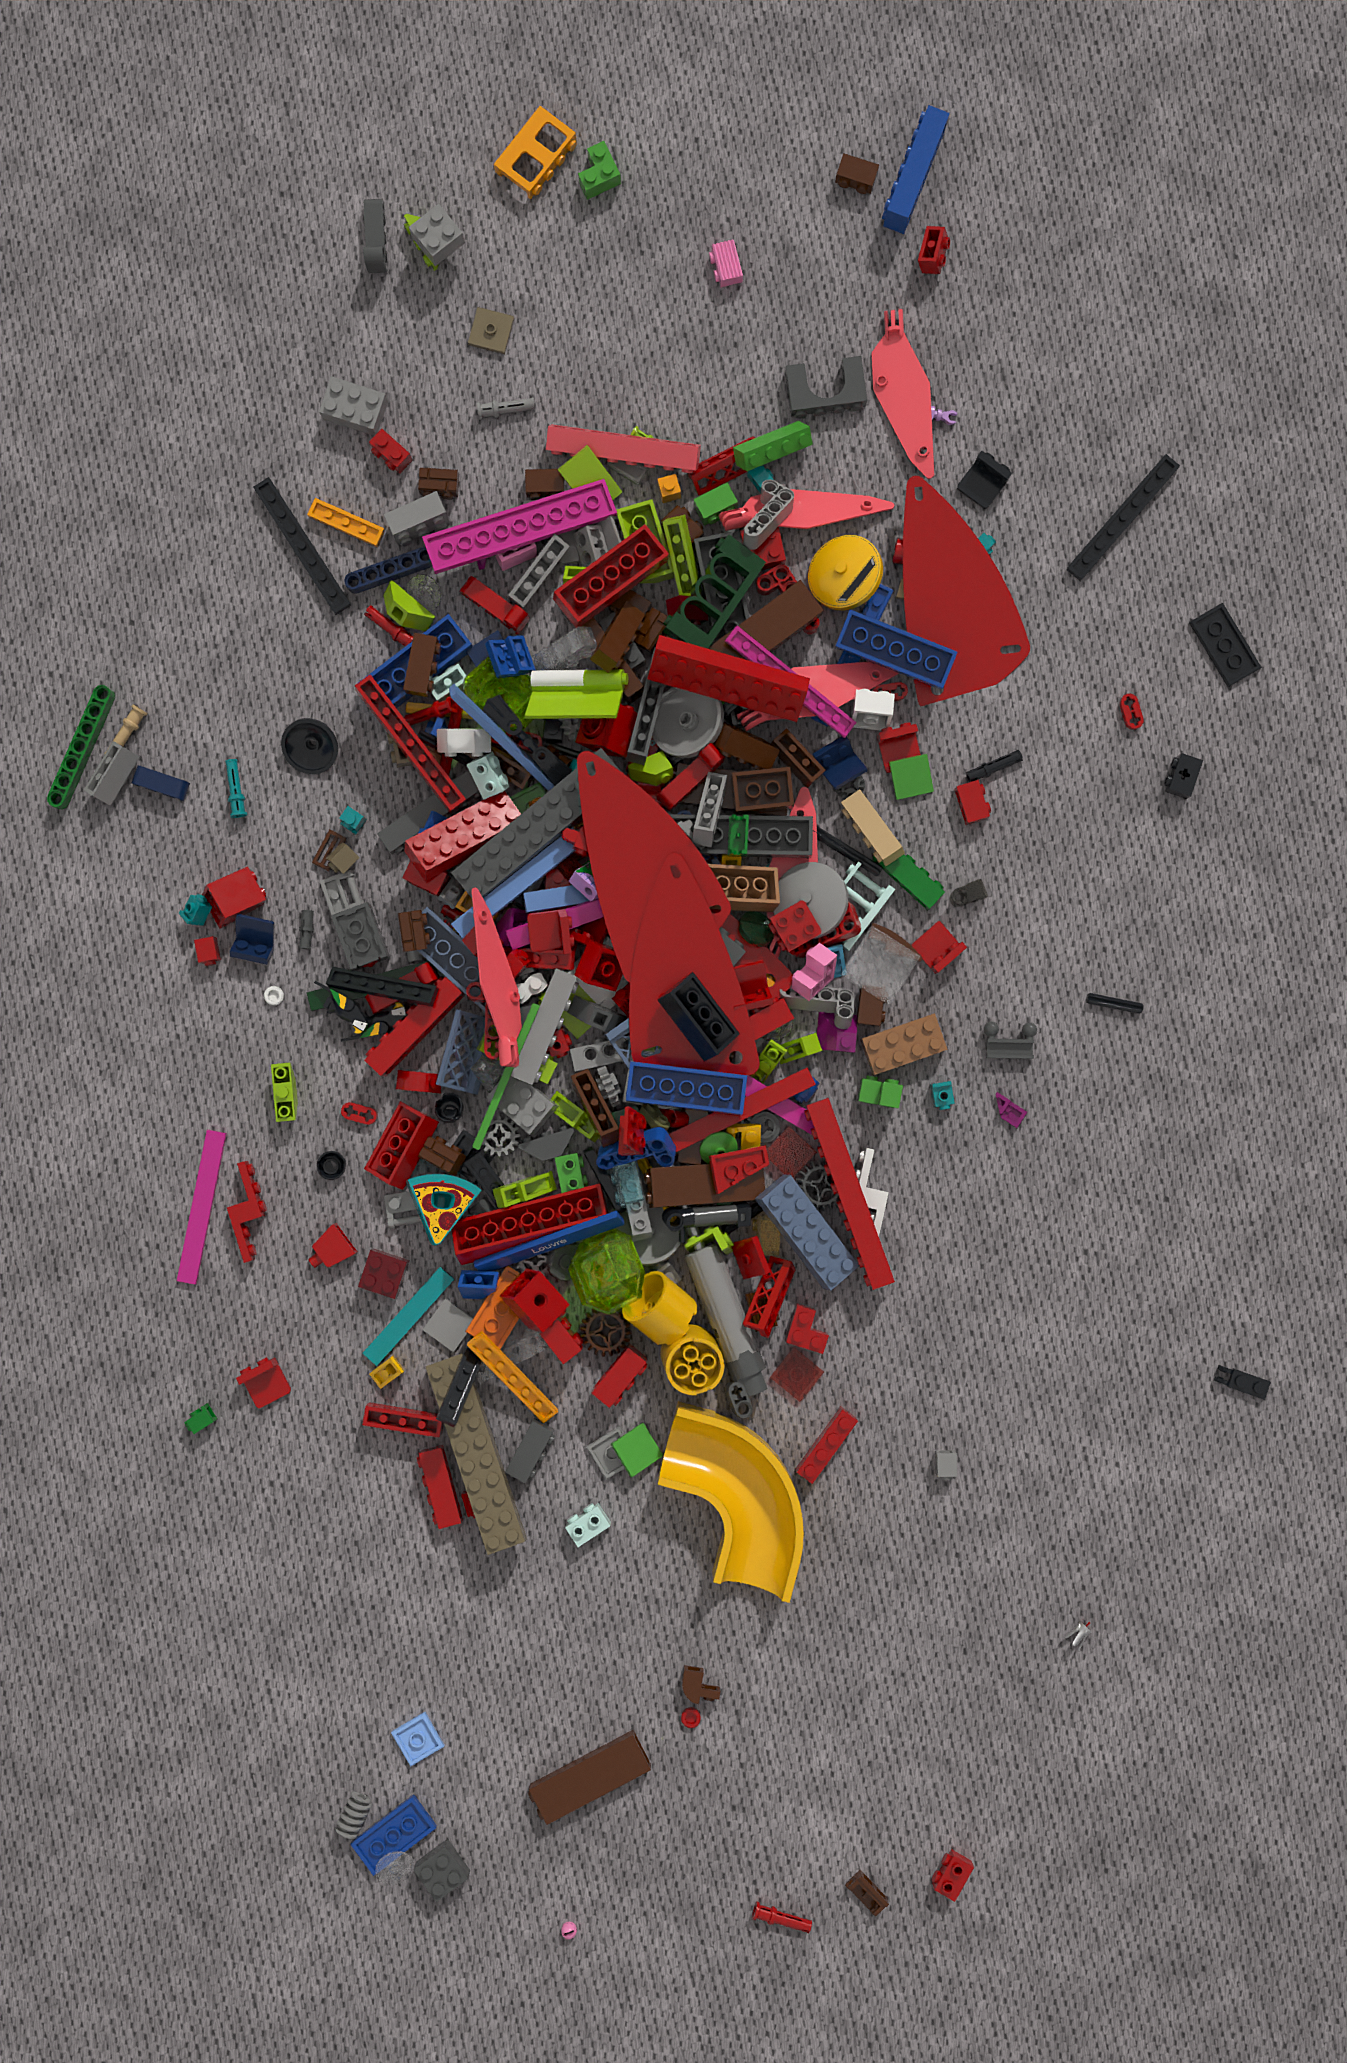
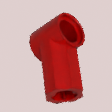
M659 1108L664 1116L668 1118L670 1127L683 1128L688 1125L689 1116L686 1112Z

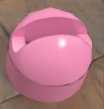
M573 1922L564 1923L561 1928L562 1936L567 1940L574 1938L577 1933L576 1925Z

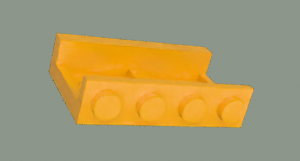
M539 106L494 163L495 173L500 177L502 175L506 176L527 192L529 199H532L534 195L537 196L541 192L543 183L552 178L554 169L564 163L565 155L575 149L577 145L576 132L542 106ZM546 124H551L567 137L556 152H551L535 139ZM523 153H527L543 165V169L532 182L527 181L512 169Z

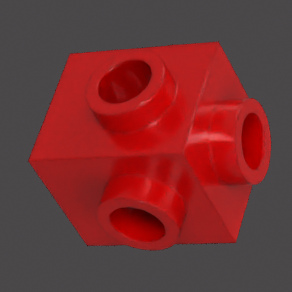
M561 1027L560 1030L556 1029L554 1032L556 1040L553 1047L548 1046L546 1051L547 1054L550 1053L551 1057L561 1058L568 1054L567 1051H570V1045H572L569 1034L565 1035L563 1027Z

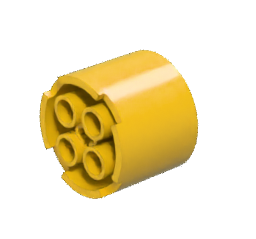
M652 1271L639 1278L629 1289L622 1305L624 1318L657 1345L665 1343L671 1345L681 1339L690 1329L688 1324L692 1316L697 1313L696 1301L660 1271Z
M688 1324L690 1329L681 1339L671 1345L662 1344L660 1355L671 1385L681 1393L697 1395L709 1389L712 1390L717 1386L724 1373V1360L713 1335L701 1326Z

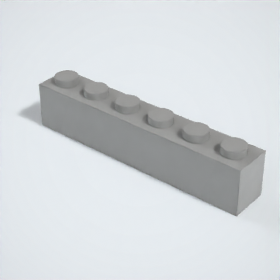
M557 968L555 969L520 1052L519 1066L514 1067L510 1077L531 1086L533 1082L538 1083L541 1072L538 1070L541 1064L545 1065L549 1054H546L548 1046L553 1047L556 1040L554 1032L556 1028L560 1030L564 1021L561 1015L563 1011H568L571 1001L568 1000L571 993L575 994L579 985L576 982V976Z

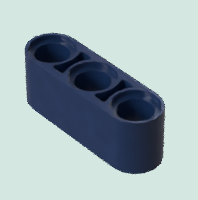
M137 765L131 782L133 785L142 786L145 789L180 799V801L185 800L190 783L139 765Z

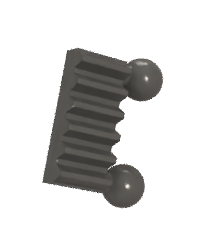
M995 1022L985 1024L984 1033L987 1035L986 1058L1034 1059L1033 1037L1037 1034V1026L1034 1023L1028 1022L1023 1025L1022 1033L1026 1036V1039H995L999 1032V1026Z

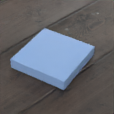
M426 1712L421 1713L391 1732L410 1767L444 1747L443 1741Z

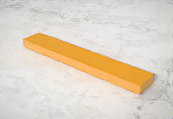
M483 1331L467 1342V1346L543 1424L558 1413V1408Z

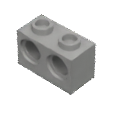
M601 525L585 526L573 534L582 567H588L608 552Z

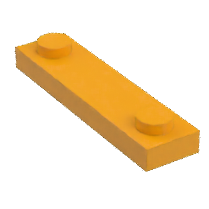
M314 498L307 514L308 517L375 547H378L385 532L383 527L317 498Z

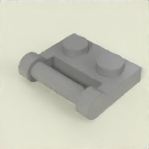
M353 870L320 881L331 915L365 903L364 900H361L354 880L355 874ZM344 879L347 880L354 903L350 905L341 883Z
M409 1191L384 1195L390 1230L396 1229L397 1226L421 1222L419 1215L394 1219V1213L416 1210Z

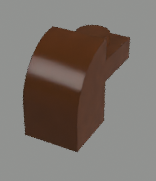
M684 1665L682 1687L685 1696L691 1702L699 1704L700 1697L707 1701L720 1699L721 1691L719 1686L702 1684L703 1668Z

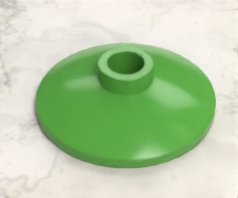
M726 1132L712 1133L700 1145L701 1158L707 1164H710L709 1156L738 1150L736 1139Z

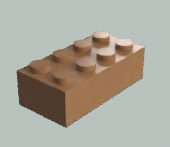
M708 864L730 902L731 910L774 912L780 904L778 868ZM719 905L709 907L710 909L721 910Z
M935 1013L860 1039L872 1075L948 1050Z

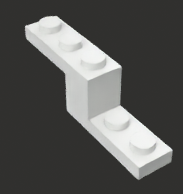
M865 1148L864 1151L860 1152L859 1162H862L860 1170L857 1169L856 1175L868 1208L875 1209L874 1213L871 1212V1217L879 1236L889 1192L866 1187L874 1149Z

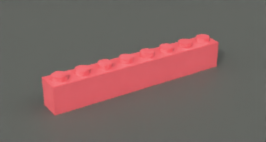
M553 424L548 426L546 450H551V454L562 455L565 452L570 453V456L573 457L588 445L598 460L601 457L607 458V462L618 463V460L626 461L625 464L628 465L644 463V467L655 468L656 465L663 466L664 470L671 471L674 468L682 469L681 472L693 473V470L696 471L698 469L701 445Z

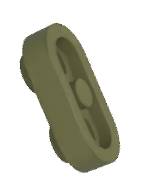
M642 1104L639 1112L645 1116L646 1122L650 1127H661L667 1131L670 1127V1122L658 1106Z

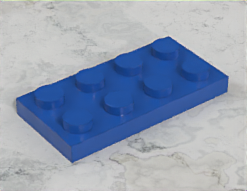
M413 1794L351 1841L350 1845L374 1876L436 1829L437 1825Z

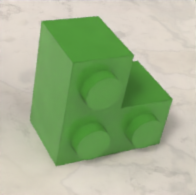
M605 141L587 148L588 160L592 167L578 173L579 184L587 200L621 184L620 172Z
M866 1075V1079H861L857 1101L899 1108L903 1085H899L898 1080L885 1079V1082L877 1081L878 1077Z

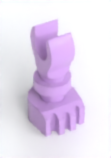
M931 406L932 419L934 418L935 421L941 420L947 425L956 423V421H951L948 418L949 415L957 416L956 411L942 412L940 409L935 411V406Z

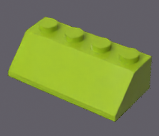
M653 499L616 509L624 539L646 524L668 552ZM670 555L667 563L640 583H659L674 578Z

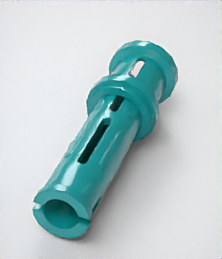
M237 759L225 760L230 790L228 802L231 805V818L248 816L244 806L245 796L241 792ZM232 771L234 772L235 786L233 784Z

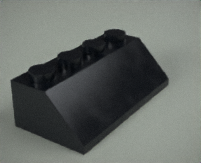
M693 972L658 999V1002L704 1062L717 1056L740 1034Z

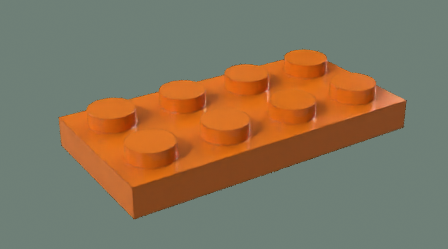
M505 1266L499 1276L496 1291L485 1298L465 1330L466 1333L475 1337L483 1331L501 1349L519 1317L502 1300L500 1295L520 1275L519 1272L509 1266Z

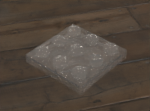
M871 926L840 975L890 1005L921 956L874 926Z

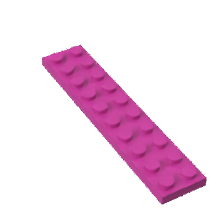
M605 479L441 530L423 536L422 539L435 574L550 538L554 534L559 535L603 521L609 516H617V511Z

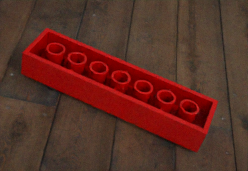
M662 635L658 637L647 678L651 681L794 722L798 721L810 681L808 677Z
M601 1184L459 1219L451 1229L455 1255L461 1265L473 1263L477 1259L608 1214L605 1194Z

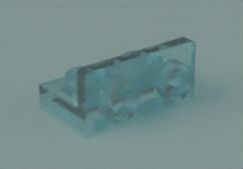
M636 1162L614 1166L611 1180L613 1185L617 1186V1192H614L617 1204L620 1203L622 1208H626V1204L643 1201L644 1197Z

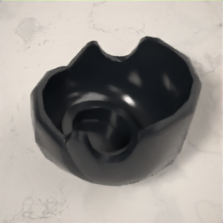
M444 1093L435 1103V1114L438 1120L443 1123H454L463 1115L464 1105L460 1097L454 1093Z
M332 1150L321 1154L316 1163L318 1174L327 1180L338 1179L346 1169L345 1158L339 1152ZM331 1161L336 1163V1170L333 1167Z

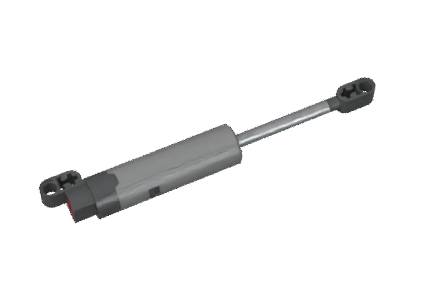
M648 1123L646 1124V1128L644 1129V1131L650 1129V1125ZM687 1205V1206H678V1208H679V1209L690 1208V1205ZM698 1227L687 1228L690 1238L695 1235L697 1237L701 1236ZM704 1242L696 1245L694 1247L695 1250L686 1254L684 1258L732 1381L726 1384L724 1389L729 1405L736 1416L748 1418L753 1411L749 1397L768 1389L761 1373L766 1366L751 1328L743 1326L746 1315L718 1244L713 1243L705 1246ZM734 1387L738 1388V1390H736V1394H733L731 1392L734 1390ZM744 1403L746 1405V1410L744 1413L740 1414L738 1412V1407L740 1404Z

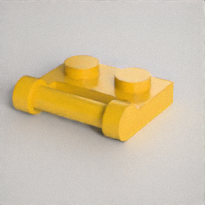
M734 1124L726 1128V1132L735 1139L736 1133L741 1132V1150L759 1147L761 1144V1124Z

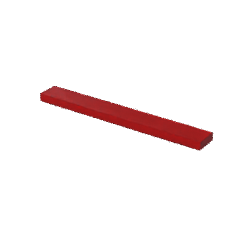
M808 1068L745 1097L743 1115L714 1112L670 1133L669 1136L676 1146V1153L705 1139L712 1133L720 1132L815 1086L816 1084Z

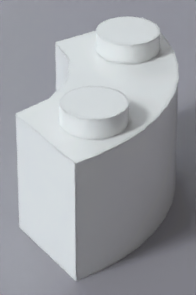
M437 729V752L445 753L447 757L457 756V753H472L474 757L484 756L483 753L491 752V736L484 729Z

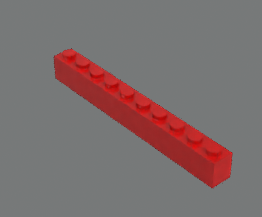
M825 1098L808 1104L804 1114L807 1121L812 1123L813 1128L810 1130L813 1139H818L820 1146L817 1147L820 1158L824 1157L826 1165L823 1166L826 1175L832 1178L833 1183L830 1186L833 1194L838 1195V1209L840 1213L844 1212L846 1220H843L846 1230L851 1231L853 1237L850 1239L853 1250L857 1249L859 1256L856 1258L859 1267H864L866 1275H863L865 1284L874 1290L894 1283L892 1272L830 1100Z

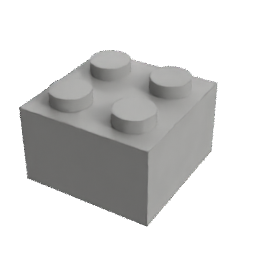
M437 204L409 226L412 239L434 266H437L465 244L462 231L440 204Z

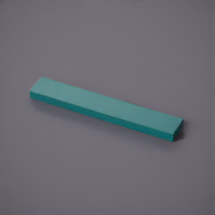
M440 1266L368 1346L363 1354L377 1366L455 1279Z

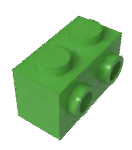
M727 482L695 498L694 508L704 526L707 524L712 525L719 520L721 512L737 509L738 501Z
M573 1153L555 1157L562 1193L588 1186L587 1176L582 1174L581 1169L585 1167L583 1156Z

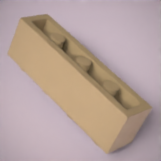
M860 789L841 802L844 808L841 810L847 820L851 818L854 822L852 827L857 834L862 833L864 836L863 842L868 849L870 847L873 848L875 851L873 855L879 863L882 861L887 866L905 854L902 845Z

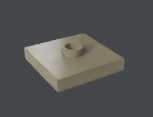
M477 307L468 345L505 354L514 316Z

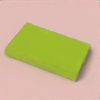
M588 445L558 469L572 489L605 479L612 500L622 493V490Z

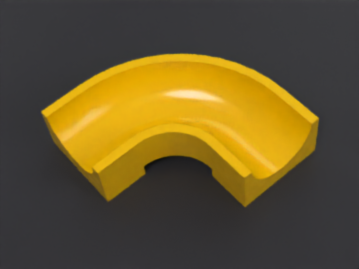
M678 1401L661 1462L657 1485L700 1496L709 1501L719 1512L723 1520L724 1531L712 1571L714 1583L721 1584L725 1581L749 1584L767 1590L778 1596L782 1601L790 1603L801 1561L804 1530L800 1502L785 1465L769 1444L745 1425L715 1413L713 1410Z

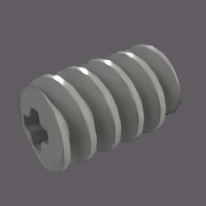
M352 1791L350 1795L353 1798H348L347 1803L349 1805H345L343 1808L347 1813H341L340 1817L343 1820L337 1821V1825L340 1828L337 1827L335 1829L338 1834L348 1839L357 1838L358 1831L362 1827L361 1824L364 1823L368 1810L372 1806L370 1799L366 1795Z

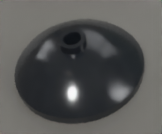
M302 718L292 722L285 729L281 739V749L287 762L296 770L306 774H319L325 772L334 764L338 755V742L333 731L326 724L316 719ZM311 740H314L316 742V745H313L311 743Z

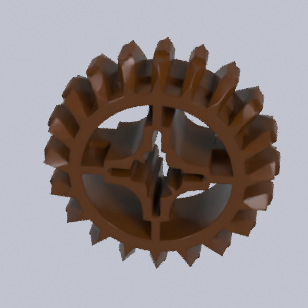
M610 1304L606 1305V1310H603V1306L599 1305L598 1312L593 1307L591 1309L593 1315L589 1312L585 1314L589 1320L582 1319L581 1321L586 1326H580L581 1331H586V1333L580 1335L581 1338L587 1337L583 1344H591L588 1347L589 1351L593 1347L596 1348L595 1355L601 1350L602 1357H605L606 1351H609V1355L613 1356V1349L619 1354L620 1349L618 1346L625 1349L626 1345L623 1341H630V1338L625 1335L632 1334L631 1330H626V1328L631 1327V1323L625 1324L627 1320L621 1317L622 1310L616 1313L617 1306H614L613 1311L609 1310ZM605 1315L616 1318L620 1324H609ZM600 1316L601 1326L590 1331L592 1321ZM604 1323L605 1326H608V1328L610 1327V1329H612L608 1333V1339L607 1336L604 1335V1333L602 1334L600 1332L601 1330H603ZM622 1330L620 1339L612 1345L611 1335ZM592 1337H602L606 1346L596 1343Z

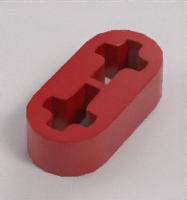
M902 682L878 685L873 691L878 692L880 689L881 691L891 693V691H895L897 687H900L901 690L904 689L901 696H898V693H892L895 694L894 701H900L906 697L908 688Z
M1131 693L1126 694L1120 699V709L1126 727L1136 730L1144 722L1137 697ZM1127 698L1129 699V701H1133V704H1131V711L1129 706L1124 704ZM1131 713H1133L1135 719H1139L1136 726L1134 723H1130L1132 719Z
M348 1102L341 1108L342 1116L355 1122L370 1125L375 1123L378 1118L375 1109L364 1105ZM351 1105L353 1110L358 1111V1114L348 1116V1112L345 1109ZM370 1110L374 1118L366 1121V1117L360 1116L361 1112L368 1113Z

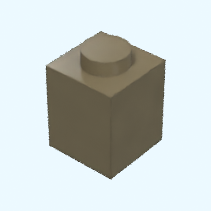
M341 843L326 860L329 862L328 866L335 873L340 872L344 874L360 857L347 844Z

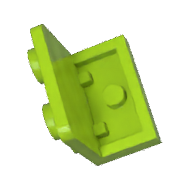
M711 1226L703 1231V1235L699 1237L695 1235L689 1238L684 1245L689 1252L695 1250L694 1247L702 1242L706 1245L716 1239L721 1250L728 1255L733 1252L731 1246L734 1244L727 1233H723L718 1226L715 1228Z

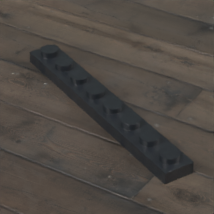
M1165 454L1066 570L1081 581L1177 471L1180 465Z
M268 477L253 486L334 614L337 615L350 607L351 603L271 479Z

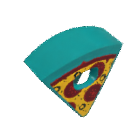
M445 1174L422 1175L406 1181L430 1244L433 1246L440 1244L481 1192L480 1188L467 1180Z

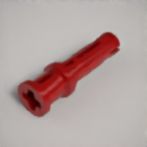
M372 605L366 609L364 615L388 632L393 641H398L404 647L413 641V636L405 631V627L397 626Z
M449 696L444 701H435L432 706L405 715L403 718L411 727L434 717L443 718L445 714L458 712V704Z
M755 1902L752 1920L766 1921L769 1925L774 1923L808 1934L811 1931L812 1920L777 1911V1908L774 1906L770 1908L760 1905V1902Z

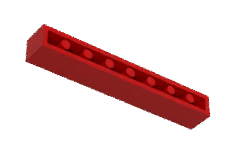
M368 675L357 683L355 691L448 812L451 814L466 802V798L373 677Z

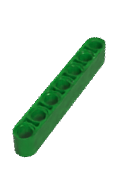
M98 685L93 690L47 795V802L56 809L62 810L69 805L114 703L115 694L105 685ZM107 691V697L105 699H101L102 693ZM100 709V714L94 717V711ZM92 726V732L86 734V729ZM84 743V744H85L84 750L81 751V752H79V751H78L79 745H81V744ZM77 761L76 768L71 769V763ZM69 778V784L64 787L63 781ZM58 796H61V802L59 804H56V798Z

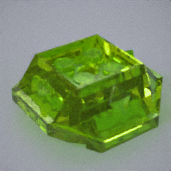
M487 657L464 678V694L481 710L484 708L487 699L500 695L521 721L522 730L534 720L525 719V713L532 694L531 677L527 674L497 678L490 657ZM516 724L510 725L511 730H515L517 728Z
M614 1228L591 1236L579 1244L568 1271L582 1305L605 1314H613L642 1298L643 1290L641 1289L645 1271L630 1235Z

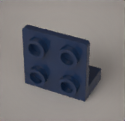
M841 736L812 754L826 770L823 776L835 790L868 771L864 763L854 753L847 736L845 738Z
M237 914L236 939L230 949V957L267 965L274 951V922Z

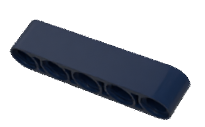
M421 547L350 572L345 576L344 582L351 593L357 594L389 583L391 580L394 581L432 567L430 559L428 561L421 560L424 555L428 554L426 548ZM406 561L413 562L410 567H404ZM394 567L393 573H386L387 568ZM370 574H377L374 580H368ZM353 580H358L359 583L357 586H350V583Z

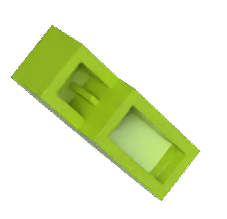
M556 1091L551 1100L559 1107L554 1113L588 1139L596 1142L598 1136L586 1112Z
M552 1171L492 1190L497 1207L505 1208L557 1190Z

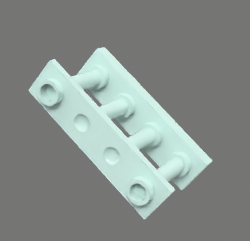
M860 862L856 866L851 864L845 872L848 876L844 882L847 884L851 877L854 876L877 894L878 900L875 904L873 902L869 903L846 885L848 896L865 908V912H867L863 919L859 917L861 932L857 936L843 941L844 945L842 947L847 952L895 890L890 885L887 888H881L857 870L861 865Z

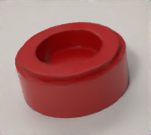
M694 1707L686 1708L681 1715L683 1725L687 1728H695L699 1725L701 1720L700 1712Z

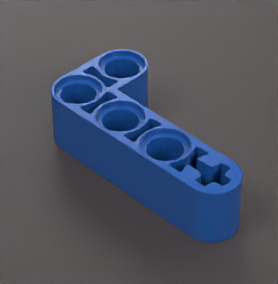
M655 1127L644 1131L645 1147L643 1148L642 1155H619L618 1141L604 1148L602 1145L599 1147L596 1164L599 1168L606 1170L653 1155L660 1166L670 1167L674 1164L676 1146L664 1128Z

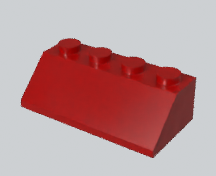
M400 1101L364 1169L387 1184L403 1190L406 1186V1181L410 1178L420 1159L418 1155L422 1147H424L429 1136L432 1137L439 1121Z

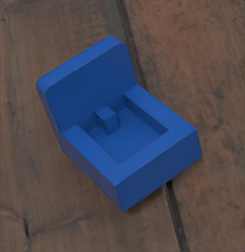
M437 717L436 722L428 721L425 732L437 738V729H448L445 719Z

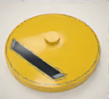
M857 535L836 537L825 543L816 552L810 563L808 571L810 590L814 597L829 609L845 611L859 607L874 595L881 583L883 576L882 558L875 546L863 537Z

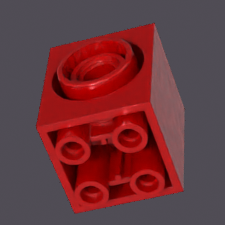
M620 703L617 718H582L575 742L594 752L602 748L608 756L626 758L638 713L634 711L633 707Z
M527 1268L500 1295L502 1300L528 1329L541 1333L550 1330L553 1322L557 1318L562 1317L567 1311L566 1308L570 1305L540 1271Z

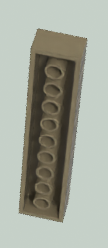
M463 1353L425 1366L439 1409ZM474 1381L456 1425L451 1427L445 1424L487 1555L523 1543L527 1540Z

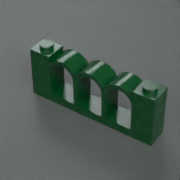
M729 534L725 539L721 537L715 545L717 548L714 553L715 557L707 564L705 575L693 584L691 597L683 601L678 606L677 611L672 616L669 614L664 620L663 625L665 627L662 632L668 637L708 649L766 562ZM715 562L727 564L744 577L737 590L733 589L715 574ZM708 583L730 599L722 612L701 597L699 593L700 584ZM686 605H695L716 620L707 634L686 618L684 614Z

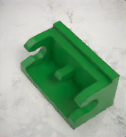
M734 814L729 817L727 856L747 857L749 815L736 816Z

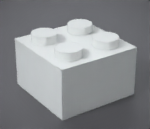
M856 689L851 718L857 723L853 728L881 731V729L889 727L893 716L895 694L887 691L874 692L869 689Z

